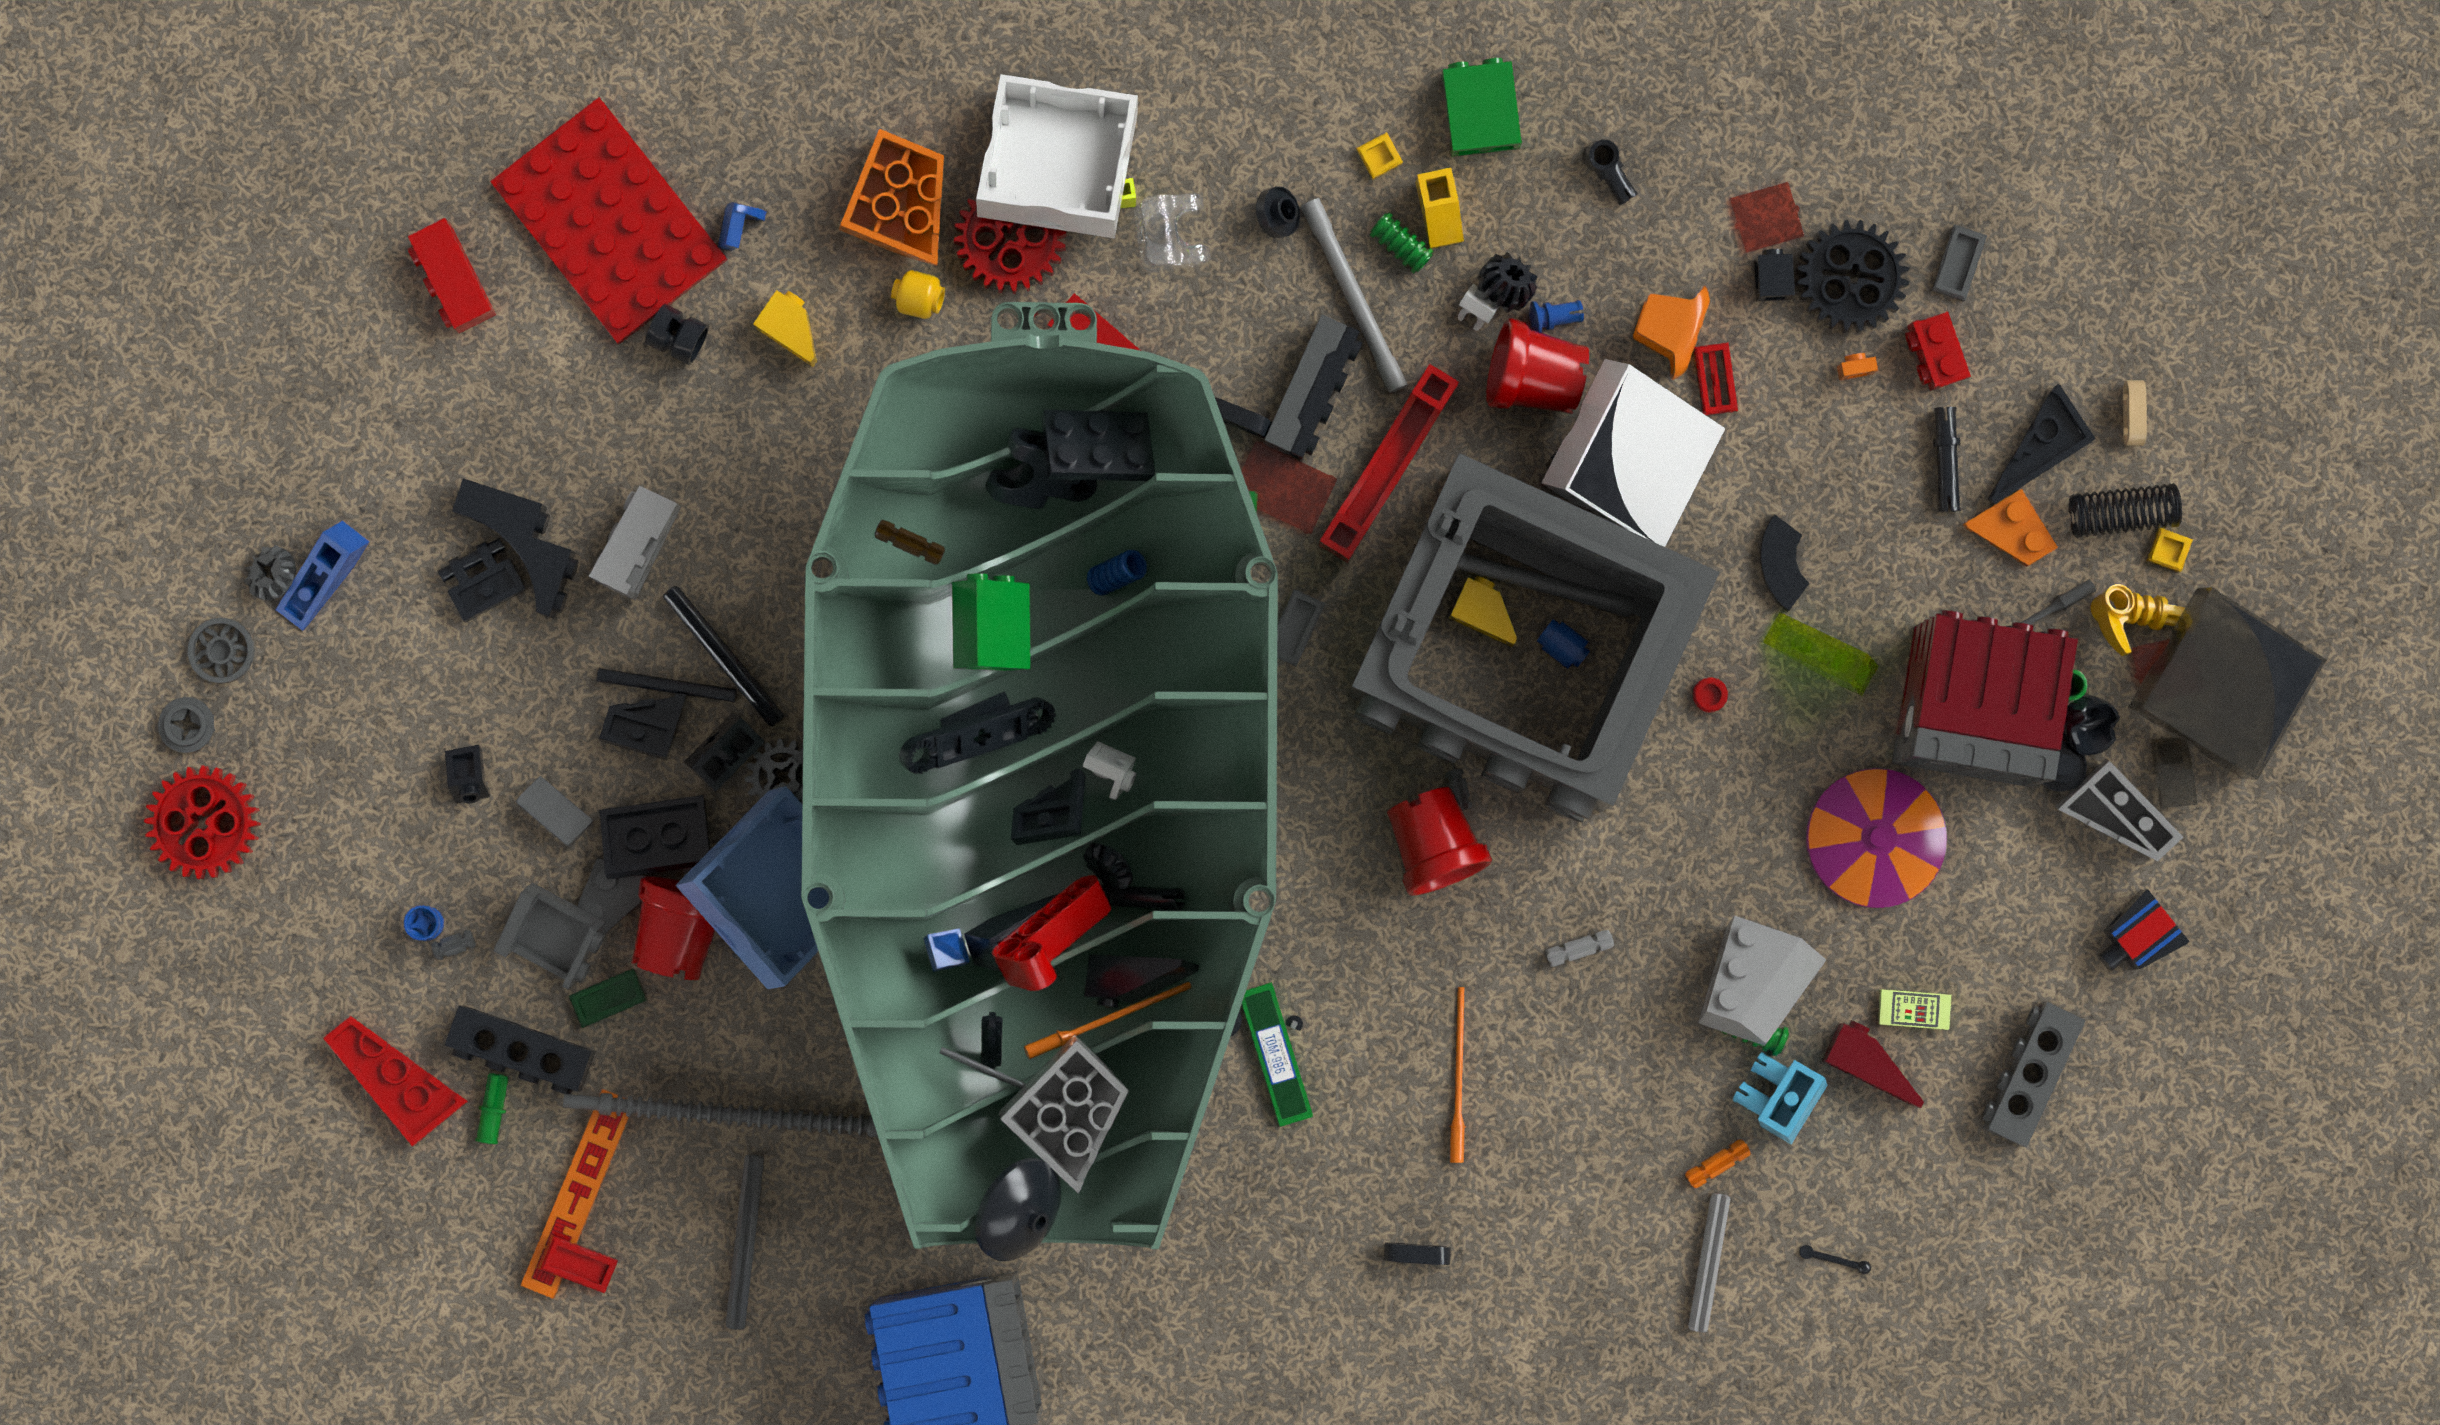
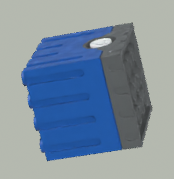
M1018 1271L881 1296L869 1306L870 1311H867L865 1314V1324L868 1335L874 1334L876 1342L874 1349H871L872 1363L875 1371L881 1370L883 1381L880 1382V1385H877L881 1407L887 1406L889 1417L886 1418L887 1421H884V1425L1038 1424L1043 1407Z

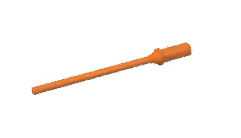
M1186 982L1069 1031L1057 1030L1052 1035L1025 1045V1053L1028 1059H1032L1060 1046L1063 1047L1074 1034L1078 1036L1191 988V984Z
M1458 987L1455 1113L1451 1126H1449L1451 1127L1450 1163H1464V1134L1466 1126L1464 1125L1461 1113L1465 987Z

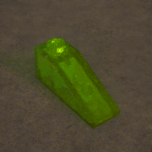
M1779 612L1763 640L1764 644L1831 682L1860 696L1864 694L1879 667L1866 652Z

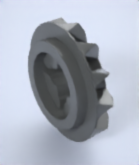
M276 545L272 548L262 547L260 554L252 555L254 560L252 566L245 567L248 577L244 582L250 588L249 593L261 600L269 601L279 598L290 588L295 577L296 565L293 556L286 549ZM265 566L271 567L270 570L273 573L274 580L266 577Z
M192 697L175 699L167 704L160 714L158 721L159 734L163 742L177 752H197L209 744L210 738L215 731L214 715L207 707V704ZM190 711L191 722L200 726V729L189 730L188 735L185 737L183 735L184 730L178 727V725H174L173 721H185Z

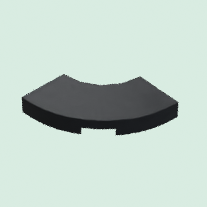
M1774 514L1762 537L1760 562L1763 579L1769 592L1776 602L1788 612L1810 583L1800 573L1796 562L1797 546L1802 534Z

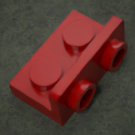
M1949 312L1921 321L1916 320L1907 326L1909 332L1905 333V339L1911 352L1916 351L1920 361V365L1916 366L1919 379L1923 385L1928 384L1930 391L1971 377Z

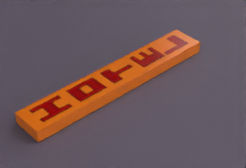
M605 1089L601 1091V1093L612 1094L613 1098H618V1095ZM593 1110L521 1286L552 1299L555 1298L563 1278L540 1270L538 1268L551 1235L576 1244L578 1243L630 1118L626 1116V1113L622 1112L620 1116H617L616 1112H612L611 1115H600L599 1111Z

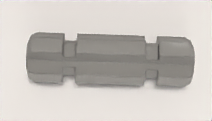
M1603 930L1594 933L1595 936L1593 937L1588 935L1564 943L1563 947L1558 945L1545 951L1548 964L1551 967L1564 964L1565 960L1573 961L1594 954L1598 949L1600 951L1610 949L1614 946L1612 935L1609 930Z

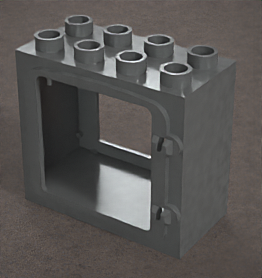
M1459 453L1347 695L1360 702L1353 718L1390 735L1395 730L1399 720L1424 731L1417 745L1419 749L1452 764H1455L1460 759L1464 750L1487 760L1481 773V777L1515 793H1519L1520 789L1524 790L1528 780L1551 789L1545 802L1546 807L1583 823L1584 819H1590L1593 810L1602 812L1614 806L1720 572ZM1469 539L1551 577L1598 590H1608L1634 597L1631 613L1641 617L1577 760L1567 757L1571 746L1563 743L1560 752H1556L1423 691L1409 682L1408 671Z

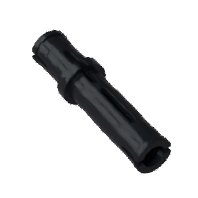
M1947 407V421H1944V408H1934L1936 439H1933V447H1937L1938 512H1948L1949 497L1951 498V511H1961L1957 446H1960L1961 443L1960 438H1957L1956 432L1957 407Z

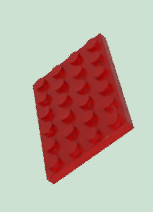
M600 97L490 181L618 345L653 319L663 304L671 305L728 260Z

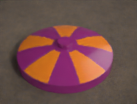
M1873 768L1845 775L1832 783L1821 794L1809 816L1806 830V845L1809 860L1816 875L1832 893L1854 905L1868 908H1885L1896 906L1915 898L1931 884L1938 874L1945 857L1947 831L1940 807L1924 786L1903 773L1889 769Z

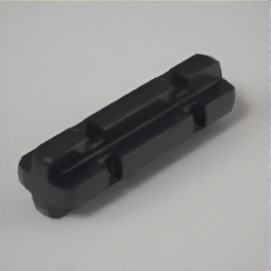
M989 1012L988 1016H983L981 1019V1064L995 1070V1067L1002 1064L1003 1019L996 1016V1012Z

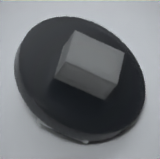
M1292 1015L1287 1018L1286 1025L1300 1031L1303 1027V1021L1299 1016Z

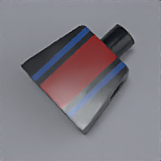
M2144 889L2136 893L2104 929L2103 932L2113 944L2101 952L2098 957L2110 971H2113L2124 961H2127L2133 970H2138L2185 946L2190 941L2148 889Z

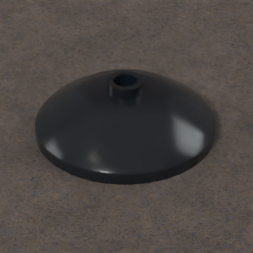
M1037 1158L1017 1161L1001 1172L986 1191L978 1209L975 1233L980 1249L989 1257L1004 1262L1020 1258L1035 1249L1050 1232L1060 1209L1061 1184L1058 1174L1048 1163Z

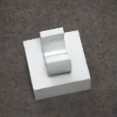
M1473 284L1459 304L1463 308L1458 314V320L1462 321L1467 313L1474 314L1477 317V323L1473 329L1477 331L1485 322H1490L1499 307L1494 309L1493 302L1483 300L1485 293L1479 291L1477 286Z

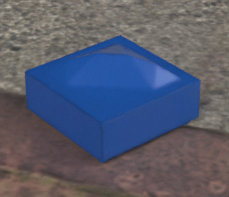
M960 928L928 934L923 938L933 972L964 966L970 962Z

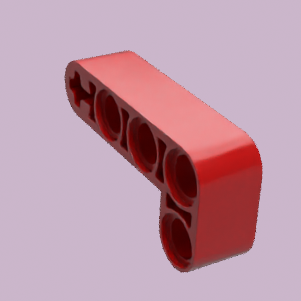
M1088 875L1074 881L993 948L992 955L1007 984L1029 991H1038L1048 987L1055 981L1057 975L1051 961L1103 919L1111 910V905L1096 876Z

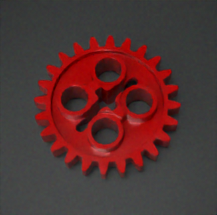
M972 199L967 200L971 211L960 210V217L966 222L955 224V230L963 233V235L955 237L954 242L956 245L965 246L956 253L958 258H968L963 264L965 271L975 268L972 275L974 281L984 276V287L986 289L995 282L997 283L998 293L1003 292L1005 285H1010L1012 293L1016 294L1018 284H1023L1028 292L1030 291L1031 280L1034 279L1039 285L1043 284L1041 276L1043 272L1050 276L1054 275L1050 263L1061 264L1062 260L1055 252L1066 251V245L1058 241V239L1067 237L1066 231L1023 224L1016 232L1017 241H1007L996 259L991 261L989 259L990 255L994 254L1005 242L1003 233L1012 234L1020 224L977 217L976 201ZM1034 228L1042 230L1045 234L1043 239L1037 243H1032L1025 238L1027 232ZM983 232H990L996 238L991 245L982 246L977 242L978 236ZM1010 254H1016L1022 259L1020 265L1013 269L1003 265L1004 258Z
M201 765L199 775H197L193 767H187L186 778L179 772H174V784L163 780L161 783L165 792L153 791L152 795L158 800L157 805H146L147 809L154 812V817L144 819L145 823L153 825V830L147 832L145 837L156 838L157 841L150 847V850L163 851L158 859L161 863L172 860L169 867L170 871L176 872L183 866V877H190L195 869L197 879H204L206 870H208L212 878H218L219 867L225 873H231V861L240 865L244 863L239 855L241 851L245 853L253 852L246 843L248 840L254 841L259 839L258 836L251 833V828L261 826V823L251 820V815L258 813L260 809L249 807L248 803L255 796L254 794H242L247 786L246 783L240 782L233 785L236 775L229 773L222 779L223 769L216 767L210 776L208 766ZM206 788L210 792L211 799L208 805L200 807L196 801V796L200 790ZM222 800H225L226 805L222 809H219L218 811L210 815L217 808L219 803ZM180 812L185 818V824L181 830L174 831L170 823L171 818L174 814ZM231 814L235 824L231 831L225 833L220 828V820L224 815ZM198 815L209 816L205 821V824L208 826L206 829H195L199 825ZM193 831L185 843L180 845L179 840ZM205 838L209 845L208 852L204 856L199 857L195 853L194 846L198 839Z

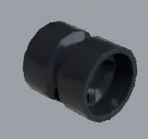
M663 304L648 329L645 344L661 352L669 349L673 358L690 366L696 359L707 337L709 325L692 316L684 319L683 312ZM673 330L677 332L675 337L671 335Z

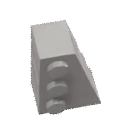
M641 486L638 487L636 492L631 491L623 507L625 512L619 523L616 522L608 537V543L598 557L589 577L597 583L636 601L681 507L677 503Z

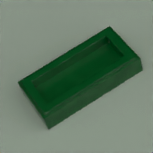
M634 968L569 995L582 1028L648 1001Z

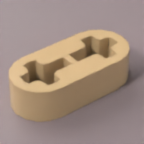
M2125 380L2123 385L2124 444L2126 446H2144L2147 435L2146 385L2144 380Z

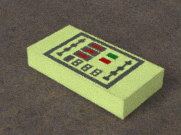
M1880 989L1878 1024L1949 1030L1951 995Z

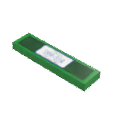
M1272 982L1246 990L1242 1006L1279 1126L1282 1127L1313 1117Z

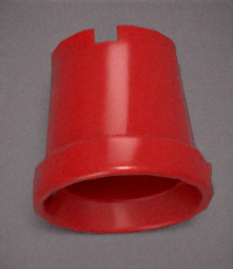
M1509 318L1504 322L1499 332L1491 358L1486 388L1488 406L1496 409H1509L1511 406L1573 414L1572 409H1577L1586 383L1587 375H1583V367L1580 366V363L1589 365L1588 347L1531 330L1525 322Z
M1441 787L1418 795V799L1410 803L1408 800H1405L1387 811L1405 868L1402 882L1409 896L1429 893L1455 884L1482 871L1492 863L1487 845L1478 843L1452 789L1449 787Z
M648 876L642 878L638 893L642 904L631 963H638L637 967L643 970L672 978L674 974H679L680 970L686 971L684 980H699L715 934L714 928L676 887L679 880Z

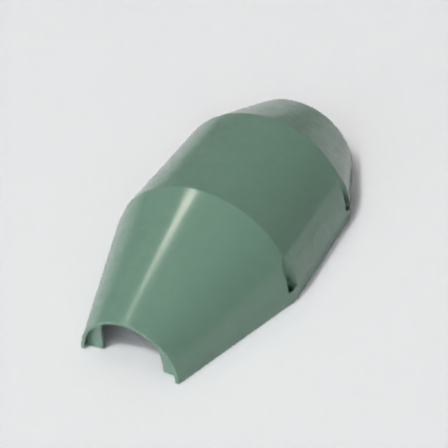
M1004 302L996 306L992 313L991 342L942 348L885 367L877 378L805 567L801 898L914 1249L938 1245L978 1243L975 1233L976 1217L981 1201L992 1182L1001 1172L1017 1161L1027 1158L1041 1159L1000 1119L999 1111L1021 1089L940 1054L941 1047L981 1063V1019L983 1016H988L989 1012H996V1016L1003 1019L1002 1064L995 1067V1070L1027 1084L1062 1046L1028 1059L1024 1050L1025 1045L1052 1035L1057 1030L1069 1031L1181 984L1190 982L1191 988L1077 1036L1101 1059L1129 1091L1098 1150L1095 1161L1091 1165L1079 1193L1059 1176L1061 1184L1060 1209L1050 1232L1041 1242L1112 1244L1159 1249L1276 903L1278 572L1206 375L1196 368L1150 352L1097 343L1096 313L1092 307L1083 303ZM1008 312L1015 315L1018 319L1017 325L1012 329H1003L997 322L1001 314ZM1046 313L1053 318L1054 324L1051 328L1042 330L1036 327L1033 321L1038 314ZM1075 314H1084L1090 320V325L1085 330H1076L1071 326L1070 319ZM1043 410L1148 413L1155 476L1148 481L1096 480L1097 490L1089 499L1073 502L1066 499L1049 497L1044 508L1041 509L995 501L985 488V483L994 469H1012L1022 463V461L1016 460L1012 455L1007 439L1015 428L1042 432L1041 415ZM881 520L889 521L895 524L897 529L902 527L926 538L928 543L933 541L944 546L945 553L941 562L938 565H934L925 561V557L921 555L916 557L892 546L893 543L890 541L885 543L876 539L875 531ZM1127 550H1136L1143 555L1147 571L1140 580L1105 596L1095 594L1088 586L1087 573L1093 566ZM827 560L833 565V571L830 576L818 578L812 573L813 565L817 561ZM1255 565L1265 566L1270 573L1269 581L1262 584L1255 582L1250 574L1251 568ZM982 573L988 574V580H993V576L1009 575L1015 576V582L1029 583L1031 669L1015 671L953 669L952 582L966 581L967 574ZM1004 691L1010 701V705L1040 697L1051 703L1056 710L1054 712L1056 713V717H1054L1055 722L1051 723L1052 727L1047 729L1048 732H1042V735L1037 734L1027 737V740L939 769L933 768L927 772L924 771L923 774H914L904 768L899 760L901 747L911 737L941 728L940 719ZM1039 708V711H1035L1038 713V717L1040 719L1043 710ZM978 736L974 737L976 742L978 741ZM1097 741L1136 758L1132 771L1136 773L1134 783L1129 792L1123 790L1116 800L1109 798L1114 780L1100 778L1091 770L1083 767L1086 755ZM923 748L916 749V753L913 752L914 757H911L913 758V763L922 757ZM1080 769L1086 775L1081 834L1079 836L1016 845L1011 840L1014 807L1027 799L1034 798L1049 785H1052L1054 788L1071 779V771ZM1092 843L1107 845L1124 857L1133 875V882L1129 886L1182 888L1185 892V900L1175 899L1176 902L1185 903L1181 911L1111 906L1110 912L1051 961L1057 977L1051 985L1038 991H1029L1007 984L1001 971L975 966L964 936L966 932L992 917L1061 893L1081 877L1095 876L1087 868V862L1083 857L1087 847ZM1097 878L1100 885H1103L1102 881ZM815 888H824L829 894L827 905L820 909L813 908L808 901L809 893ZM1254 891H1261L1268 898V906L1262 912L1254 911L1249 905V896ZM960 928L970 962L964 966L933 972L923 938L928 934ZM1089 954L1183 959L1199 965L1197 973L1134 1003H1119L1117 1009L1097 1006V1000L1084 996Z

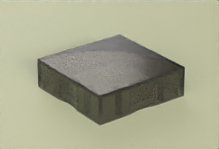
M2213 587L2197 588L2173 628L2166 649L2151 666L2128 708L2166 732L2187 740L2201 754L2242 779L2258 780L2327 659Z

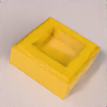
M1387 132L1356 148L1372 180L1403 164Z
M2158 528L2147 561L2180 573L2193 539Z

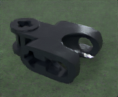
M1024 428L1013 429L1007 439L1012 455L1016 460L1022 461V463L1012 469H994L985 483L987 492L995 501L1034 509L1044 508L1049 497L1066 499L1073 502L1085 501L1093 496L1098 486L1096 480L1048 479L1043 432Z

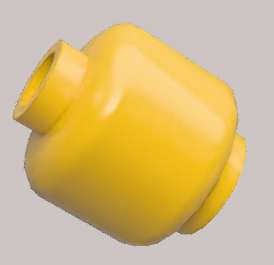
M914 270L907 271L902 279H896L891 291V298L896 300L897 310L900 313L921 319H929L934 313L938 314L945 297V288L941 287L940 280L937 277Z

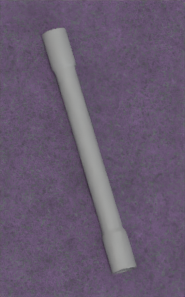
M1317 198L1301 206L1303 214L1323 249L1373 354L1377 369L1389 394L1408 386L1397 360L1391 354L1332 230V224L1320 199Z

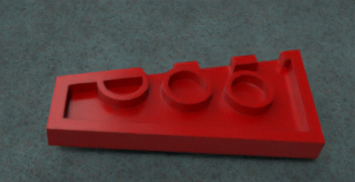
M352 1016L323 1038L412 1147L468 1103L466 1099L444 1085V1083L396 1050Z

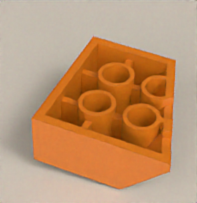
M879 129L839 230L904 257L937 266L944 155Z

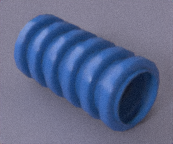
M1127 550L1090 568L1087 573L1088 586L1099 596L1112 593L1143 578L1147 571L1146 561L1138 551Z

